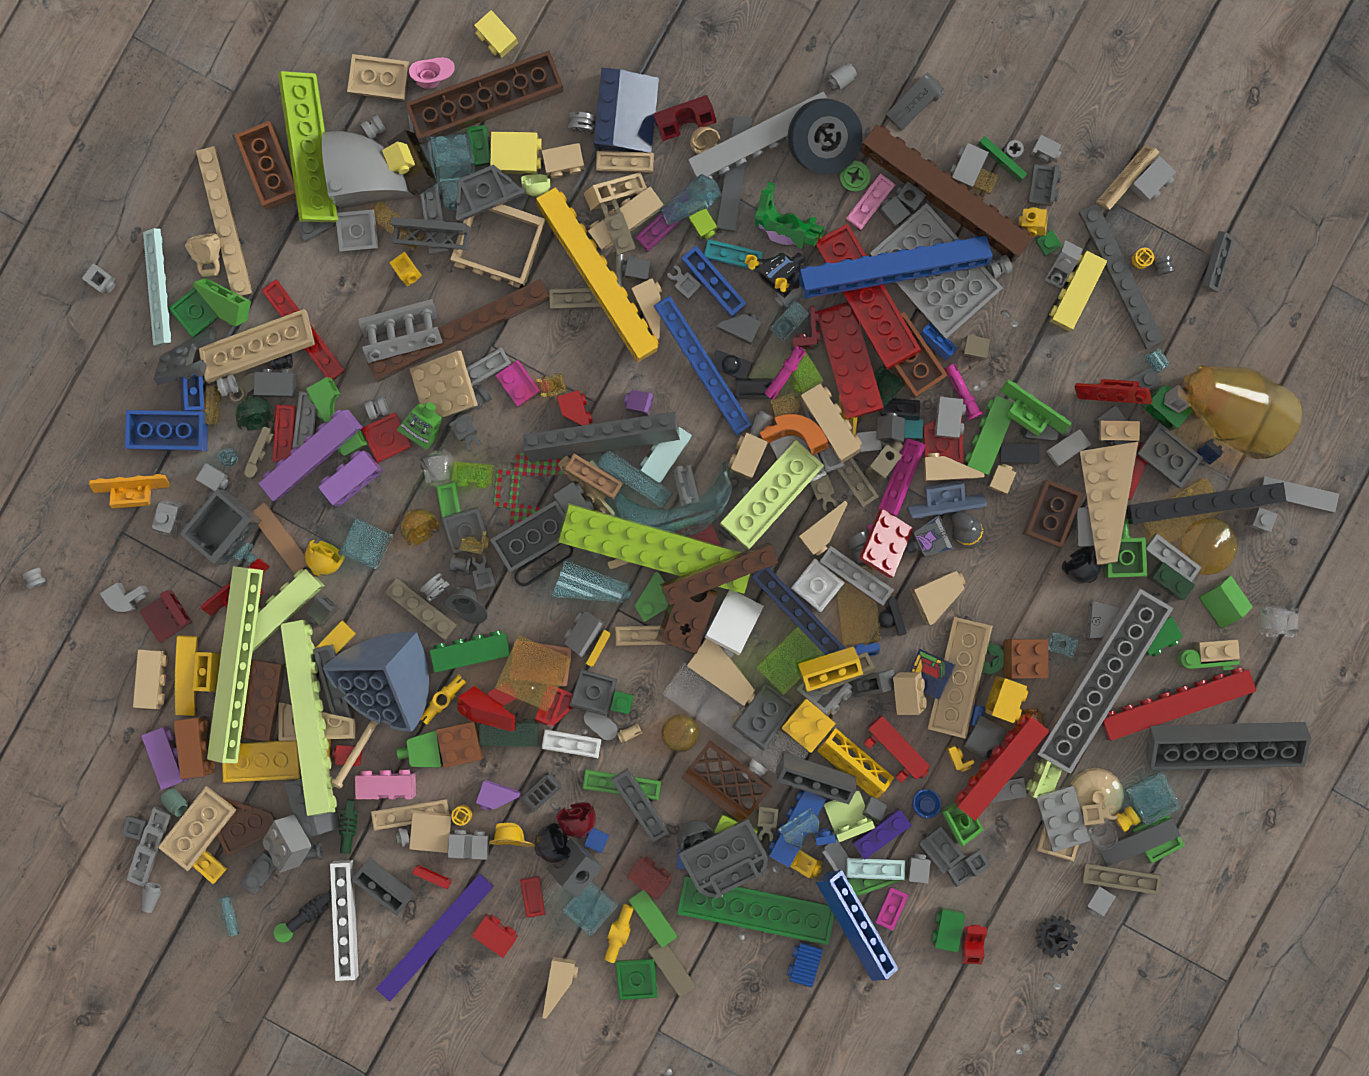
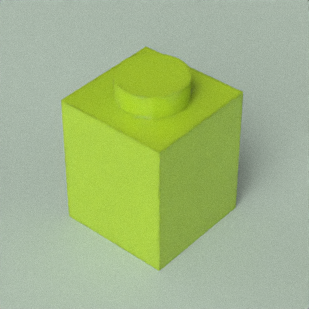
M706 207L689 217V221L700 240L703 238L707 240L716 234L717 226Z

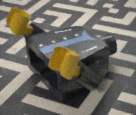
M799 252L792 258L785 253H779L775 257L768 259H757L754 255H747L745 264H749L748 267L751 270L756 267L761 280L785 298L793 289L799 288L800 265L806 260Z

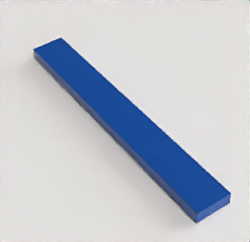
M669 295L655 304V310L735 435L752 426L671 296Z

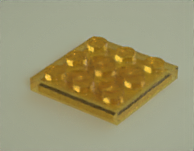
M518 635L495 689L548 712L571 658Z

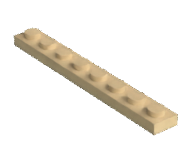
M213 146L197 150L196 153L216 233L220 239V249L230 289L242 297L252 295L253 292L217 149Z

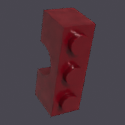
M707 95L653 113L662 141L680 136L679 129L686 123H695L698 128L717 123L713 106Z

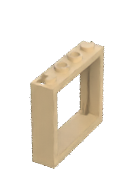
M501 204L488 211L538 227L521 277L518 278L462 259L460 257L463 250L454 249L450 260L452 263H455L454 266L465 270V267L473 269L472 272L477 275L483 276L485 273L491 275L490 278L495 281L501 282L503 279L508 281L510 286L519 288V286L525 287L547 222L544 218ZM474 216L465 219L463 223L471 228ZM464 235L458 236L456 245H463Z

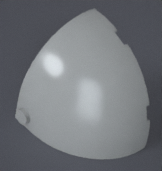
M328 131L322 134L323 165L328 196L339 209L414 196V193L409 190L403 174L390 171L382 152L385 147L360 134L346 131Z

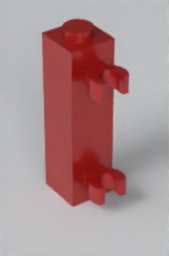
M882 715L867 727L872 735L863 744L870 749L879 740L904 768L894 777L900 783L910 774L917 780L918 778H924L929 773L928 768L930 765Z

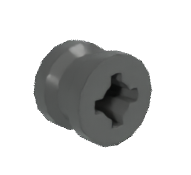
M1172 256L1161 257L1153 261L1157 269L1155 272L1156 276L1175 271V267L1171 263L1173 260Z

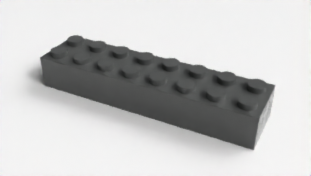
M1305 722L1150 726L1146 757L1150 770L1305 767L1311 736Z

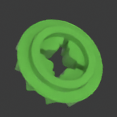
M853 161L840 172L842 186L848 191L857 192L863 190L870 181L868 167L862 162ZM857 170H859L858 177L861 180L856 179L855 182H853L852 184V177L850 176V174H854Z

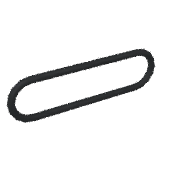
M568 545L570 547V554L568 556H566L565 558H563L562 560L548 568L546 571H544L528 583H521L518 580V573L526 567H528L529 565H531L539 558H541L542 556H544L545 554H547L548 552H550L551 550H553L554 548L548 550L547 552L528 562L516 571V582L521 586L530 585L531 583H533L534 581H536L537 579H539L540 577H542L543 575H545L546 573H548L549 571L563 563L565 560L570 558L573 554V547Z

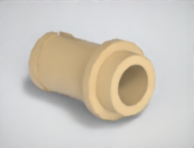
M635 723L624 730L620 729V732L617 733L621 743H628V740L642 734L638 723Z

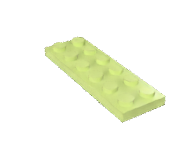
M795 440L723 519L720 525L749 550L824 465Z

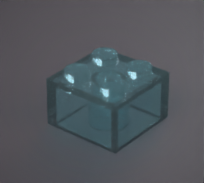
M469 133L430 137L431 157L436 182L458 180L475 172V162Z
M355 518L340 553L373 569H378L394 534L359 518Z
M1159 771L1124 789L1141 822L1147 826L1182 808L1164 773Z
M591 881L579 897L574 895L568 901L562 911L588 935L592 936L617 908L618 904Z

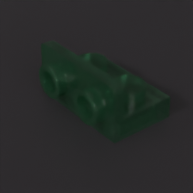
M882 365L875 372L874 376L883 407H885L902 389L905 383Z

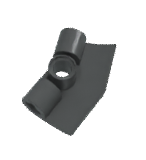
M980 715L972 733L969 732L966 739H964L962 747L988 761L990 757L986 756L987 752L1001 745L1009 730ZM1030 755L1016 772H1018L1027 762H1029V760L1031 759Z

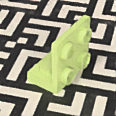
M1042 758L1040 761H1036L1033 768L1034 776L1032 779H1029L1026 785L1027 794L1037 799L1038 795L1055 790L1063 769Z
M856 790L849 805L836 800L824 803L825 810L839 842L875 828L873 821L863 815L865 803L859 790Z

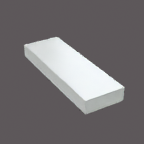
M545 729L541 749L598 758L602 739Z

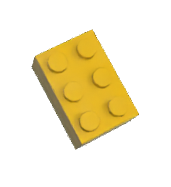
M996 676L985 705V713L1014 723L1015 720L1020 718L1022 709L1019 708L1021 702H1025L1027 698V686Z

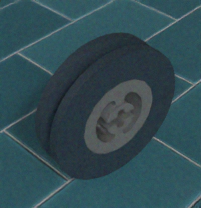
M827 98L812 100L803 105L792 118L788 130V144L795 160L806 169L820 174L836 173L849 166L858 155L863 139L862 126L856 113L848 105ZM824 123H829L828 127H819ZM822 132L827 133V139L833 141L834 143L831 144L829 141L824 140L825 136L822 134ZM823 145L830 146L827 149L821 150V147Z

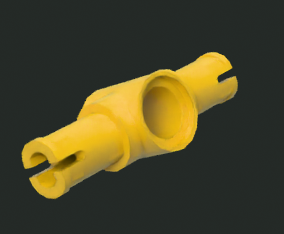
M457 674L447 687L444 686L433 696V699L429 702L430 705L424 710L420 720L427 716L423 722L428 725L438 712L441 713L451 704L452 700L456 697L455 694L467 682L462 679L458 683L462 677ZM440 694H443L447 697V703L445 705H441L438 702V696Z
M623 904L618 920H615V923L613 922L607 937L609 939V946L604 958L608 962L615 963L620 947H623V944L625 945L631 930L629 928V921L634 909L630 905Z

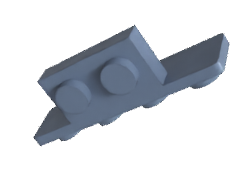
M963 480L925 486L926 503L908 506V511L911 518L921 519L930 515L939 516L949 512L980 509L987 506V502L983 494L965 497V486Z

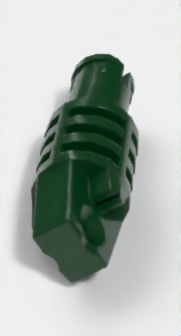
M347 799L346 809H341L340 853L351 854L352 839L357 829L358 810H354L355 800Z

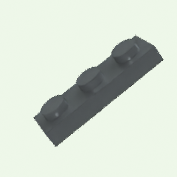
M1218 231L1217 238L1214 241L1213 252L1209 258L1207 272L1203 278L1202 286L1211 292H1219L1235 239L1223 231Z

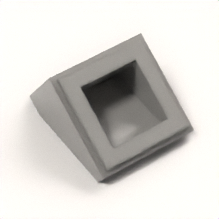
M1179 385L1165 394L1164 404L1177 413L1193 404Z

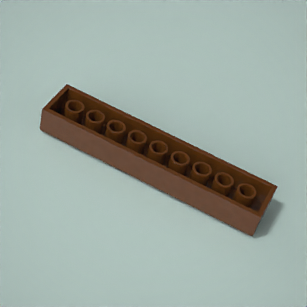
M877 124L874 126L861 145V153L905 185L907 182H910L926 194L924 199L975 236H987L989 246L1001 255L1006 254L1012 263L1021 255L1033 238L1028 230L1023 227H1017L1013 219L999 214V210L991 204L988 206L983 202L984 199L980 195L972 194L967 190L968 187L961 182H955L948 172L940 171L936 168L937 165L933 161L922 158L918 150L907 147L903 139L900 137L895 138L889 134L890 131L885 126H878Z

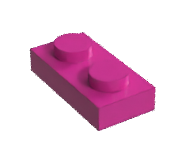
M890 887L875 923L893 931L909 895Z

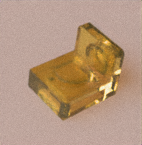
M482 532L481 542H477V539L472 537L461 539L459 550L482 554L483 549H487L489 538H486V532Z

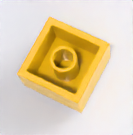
M804 698L786 719L781 728L812 753L836 723L808 699Z

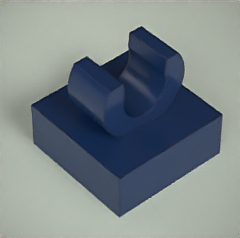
M1213 438L1206 441L1196 451L1209 465L1221 457L1224 452L1221 450V445L1216 446L1213 443Z

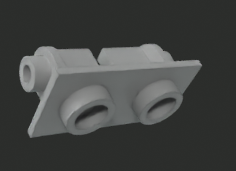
M691 465L678 466L676 469H673L681 506L700 502Z

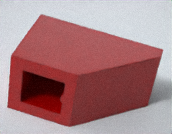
M579 390L557 396L563 417L580 426L593 423L590 412L586 413L584 405H587L585 395L580 394Z

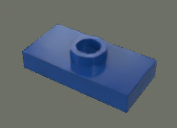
M879 643L866 646L858 644L854 646L857 655L867 652L870 657L880 653Z

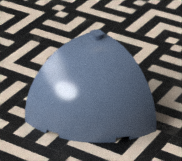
M417 632L392 633L365 640L344 650L323 667L333 687H338L344 694L342 698L368 719L378 724H381V722L388 724L391 729L412 732L419 723L428 698L429 671L426 655Z

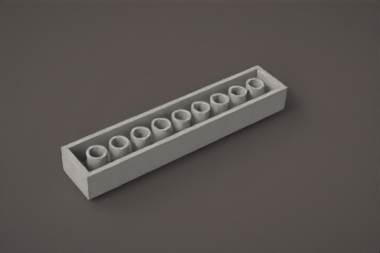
M1134 586L1047 727L1049 732L1034 749L1037 755L1071 774L1173 610L1171 606Z

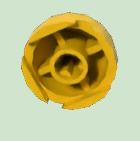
M311 540L305 551V562L311 569V572L317 576L330 575L336 572L345 559L344 554L340 556L338 554L339 549L329 543L319 541L317 544L314 543L315 540Z

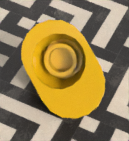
M498 823L494 840L489 841V844L535 847V844L525 841L522 829L515 823Z

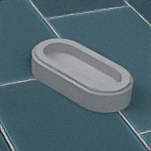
M586 711L584 721L587 726L604 740H612L616 737L618 728L611 719Z

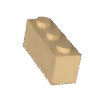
M138 650L134 708L160 709L161 705L164 704L165 695L162 694L163 686L166 684V674H164V668L168 664L166 651Z

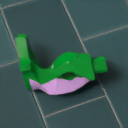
M768 182L765 190L761 191L758 209L754 217L756 228L766 231L771 241L780 244H796L799 249H802L805 245L815 247L818 239L823 237L824 226L816 224V217L802 221L793 213L779 214L773 204L776 185Z

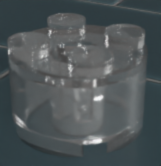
M1283 606L1264 607V609L1260 607L1259 632H1261V635L1273 638L1278 637V634L1285 635V637H1297V633H1299V608L1291 607V610H1287Z

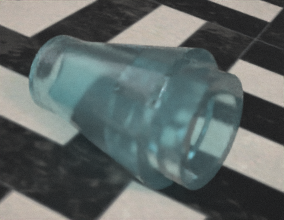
M225 448L219 451L217 455L220 463L226 467L233 466L238 460L237 452L232 448Z

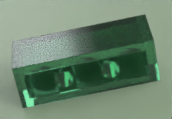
M515 718V729L512 732L480 723L479 746L538 747L539 722H535L531 718H525L523 722H516Z

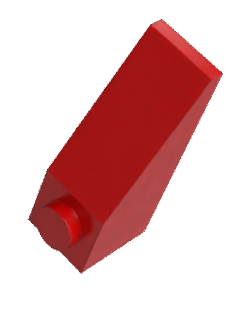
M473 686L458 697L457 711L470 721L510 732L514 731L515 716L476 686Z

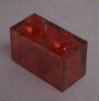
M640 856L627 874V878L658 900L671 883L672 879L669 877L671 874L663 868L660 870L654 866L655 862L647 856L645 858Z

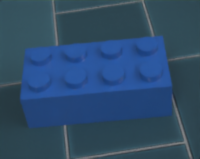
M126 410L125 449L208 452L209 413L203 411Z

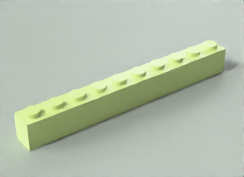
M235 566L232 569L207 760L220 763L238 762L263 570Z
M305 620L281 624L307 816L335 812L337 801L332 791V788H334L331 784L333 777H330L329 770L331 769V760L327 756L329 744L324 735L326 723L322 719L321 713L323 711V703L319 699L321 687L316 678L318 666L314 662L313 656L315 646L311 642L312 626Z

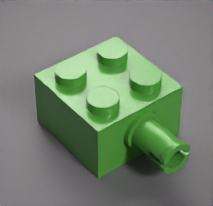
M1129 519L1124 521L1117 563L1103 565L1104 578L1147 576L1146 538H1131L1129 536Z

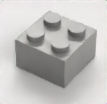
M295 815L275 820L263 839L264 848L269 852L274 866L277 867L280 873L299 867L312 847Z

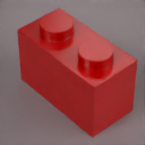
M486 914L472 934V937L504 958L518 937L516 931L508 925L505 927L500 924L501 920L496 916Z

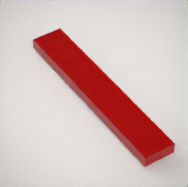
M277 279L261 290L280 317L300 311ZM310 324L315 345L304 349L326 378L331 377L334 380L344 373L345 370Z

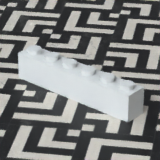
M353 860L333 861L330 864L335 981L355 980L359 974L355 886L352 881L354 877Z

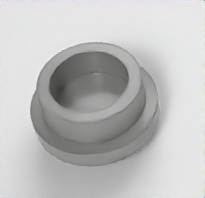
M398 828V832L395 833L396 842L405 847V844H409L407 829Z

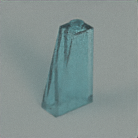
M610 450L604 453L599 460L598 466L661 509H663L673 494L665 486Z
M565 560L552 596L624 603L625 599L629 600L632 589H630V584Z

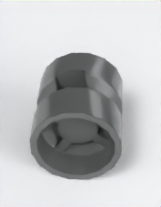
M868 529L845 539L849 549L854 551L852 555L856 564L862 562L859 560V557L869 536Z

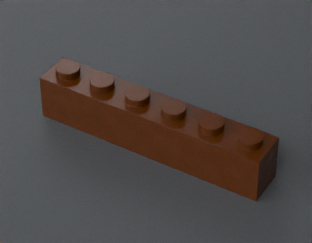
M765 543L664 582L660 586L668 605L775 565L778 563L772 545Z

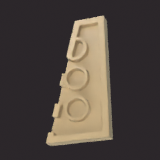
M279 702V741H295L296 732L292 705ZM321 712L322 719L326 723V730H324L325 738L355 739V719Z

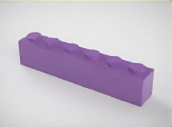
M349 410L336 411L331 416L332 420L330 422L321 424L317 428L318 432L315 435L311 434L306 437L301 447L297 446L290 451L291 456L287 459H281L276 464V469L273 471L269 470L262 476L263 480L258 484L272 501L279 500L363 428Z

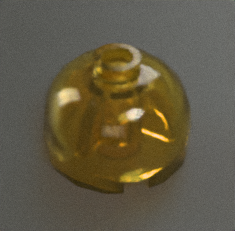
M426 509L409 510L402 519L400 531L408 545L411 546V543H413L414 546H417L429 540L433 536L430 533L434 529L437 531L440 523L435 515Z
M675 714L664 722L661 730L662 740L670 750L677 753L686 752L697 744L699 738L698 725L690 716Z

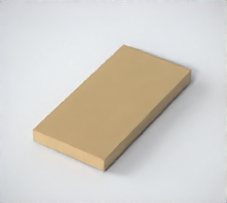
M205 786L157 848L186 871H189L237 809L208 786Z

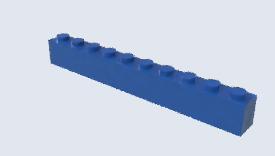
M974 236L966 240L956 239L950 243L943 244L940 242L933 246H918L911 250L901 249L889 254L884 252L872 257L862 256L855 260L845 259L839 263H824L816 267L807 266L800 269L798 280L803 298L806 299L987 266L990 264L993 255L987 236Z

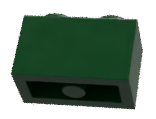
M1158 562L1148 576V579L1177 600H1185L1195 584L1165 562Z

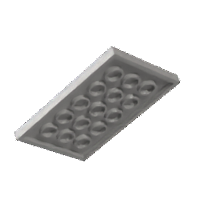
M926 203L869 255L872 257L884 252L889 254L901 249L911 250L918 246H933L940 242L943 244L950 243L959 238ZM984 266L894 282L945 339L1003 289Z

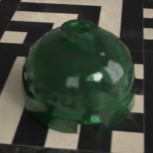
M255 395L247 396L236 408L235 417L239 429L246 427L247 431L259 430L269 426V421H275L272 405L264 398L256 397Z

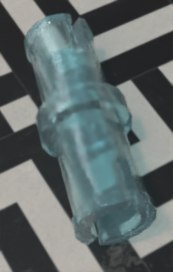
M231 896L219 898L223 914L221 918L225 921L228 937L240 934L236 920L237 912H234Z

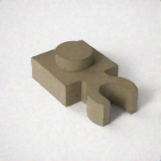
M828 475L810 482L816 500H823L822 508L825 512L828 511L826 507L827 502H831L834 508L837 507L836 501L830 496L835 492Z
M759 806L757 826L762 827L758 834L759 840H762L764 833L769 834V841L773 840L771 828H777L778 808Z

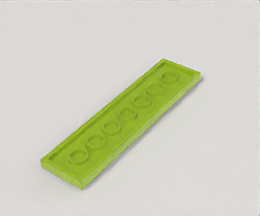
M281 71L278 73L299 220L300 222L338 221L336 204L328 196L323 165L322 134L325 132L317 76L313 73Z

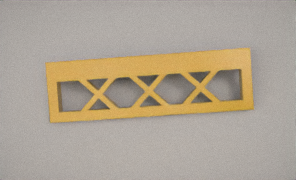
M836 728L817 749L819 754L841 772L854 775L856 777V785L876 799L887 790L894 779V776ZM834 736L841 741V745H837L832 740ZM848 750L855 752L856 758L850 756ZM863 762L868 763L870 765L871 770H867L864 767ZM878 775H882L887 779L885 784L879 780Z

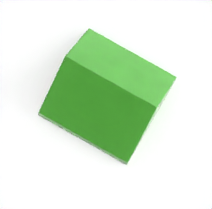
M1231 575L1199 596L1220 629L1242 619L1253 607Z
M954 802L940 810L960 847L967 844L984 830L978 818L976 821L959 809Z

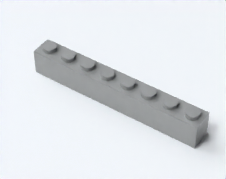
M824 91L688 159L686 164L696 183L701 181L703 184L713 179V175L717 173L719 175L725 174L730 170L729 167L735 164L738 167L746 163L747 158L751 156L756 158L764 153L763 150L767 148L772 150L778 147L784 139L788 141L789 126L796 112L812 100L827 98Z

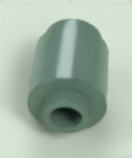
M168 789L163 792L160 799L161 803L172 815L182 816L188 809L187 801L176 789Z

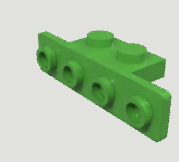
M1007 380L1000 389L1003 394L1015 401L1007 416L1036 436H1040L1047 424L1061 434H1064L1072 423L1064 416L1055 412L1016 383Z

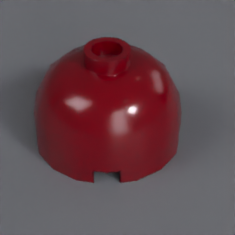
M590 803L571 804V809L565 810V807L561 809L556 817L561 830L566 835L583 838L594 828L596 813Z

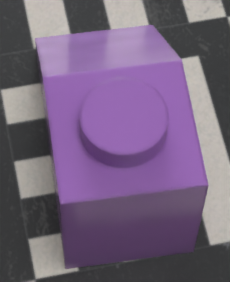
M631 390L630 394L627 393L625 396L624 405H627L626 410L649 416L654 397L651 393Z
M485 779L476 803L480 804L479 807L481 809L490 811L491 808L496 809L518 798L521 795V791Z

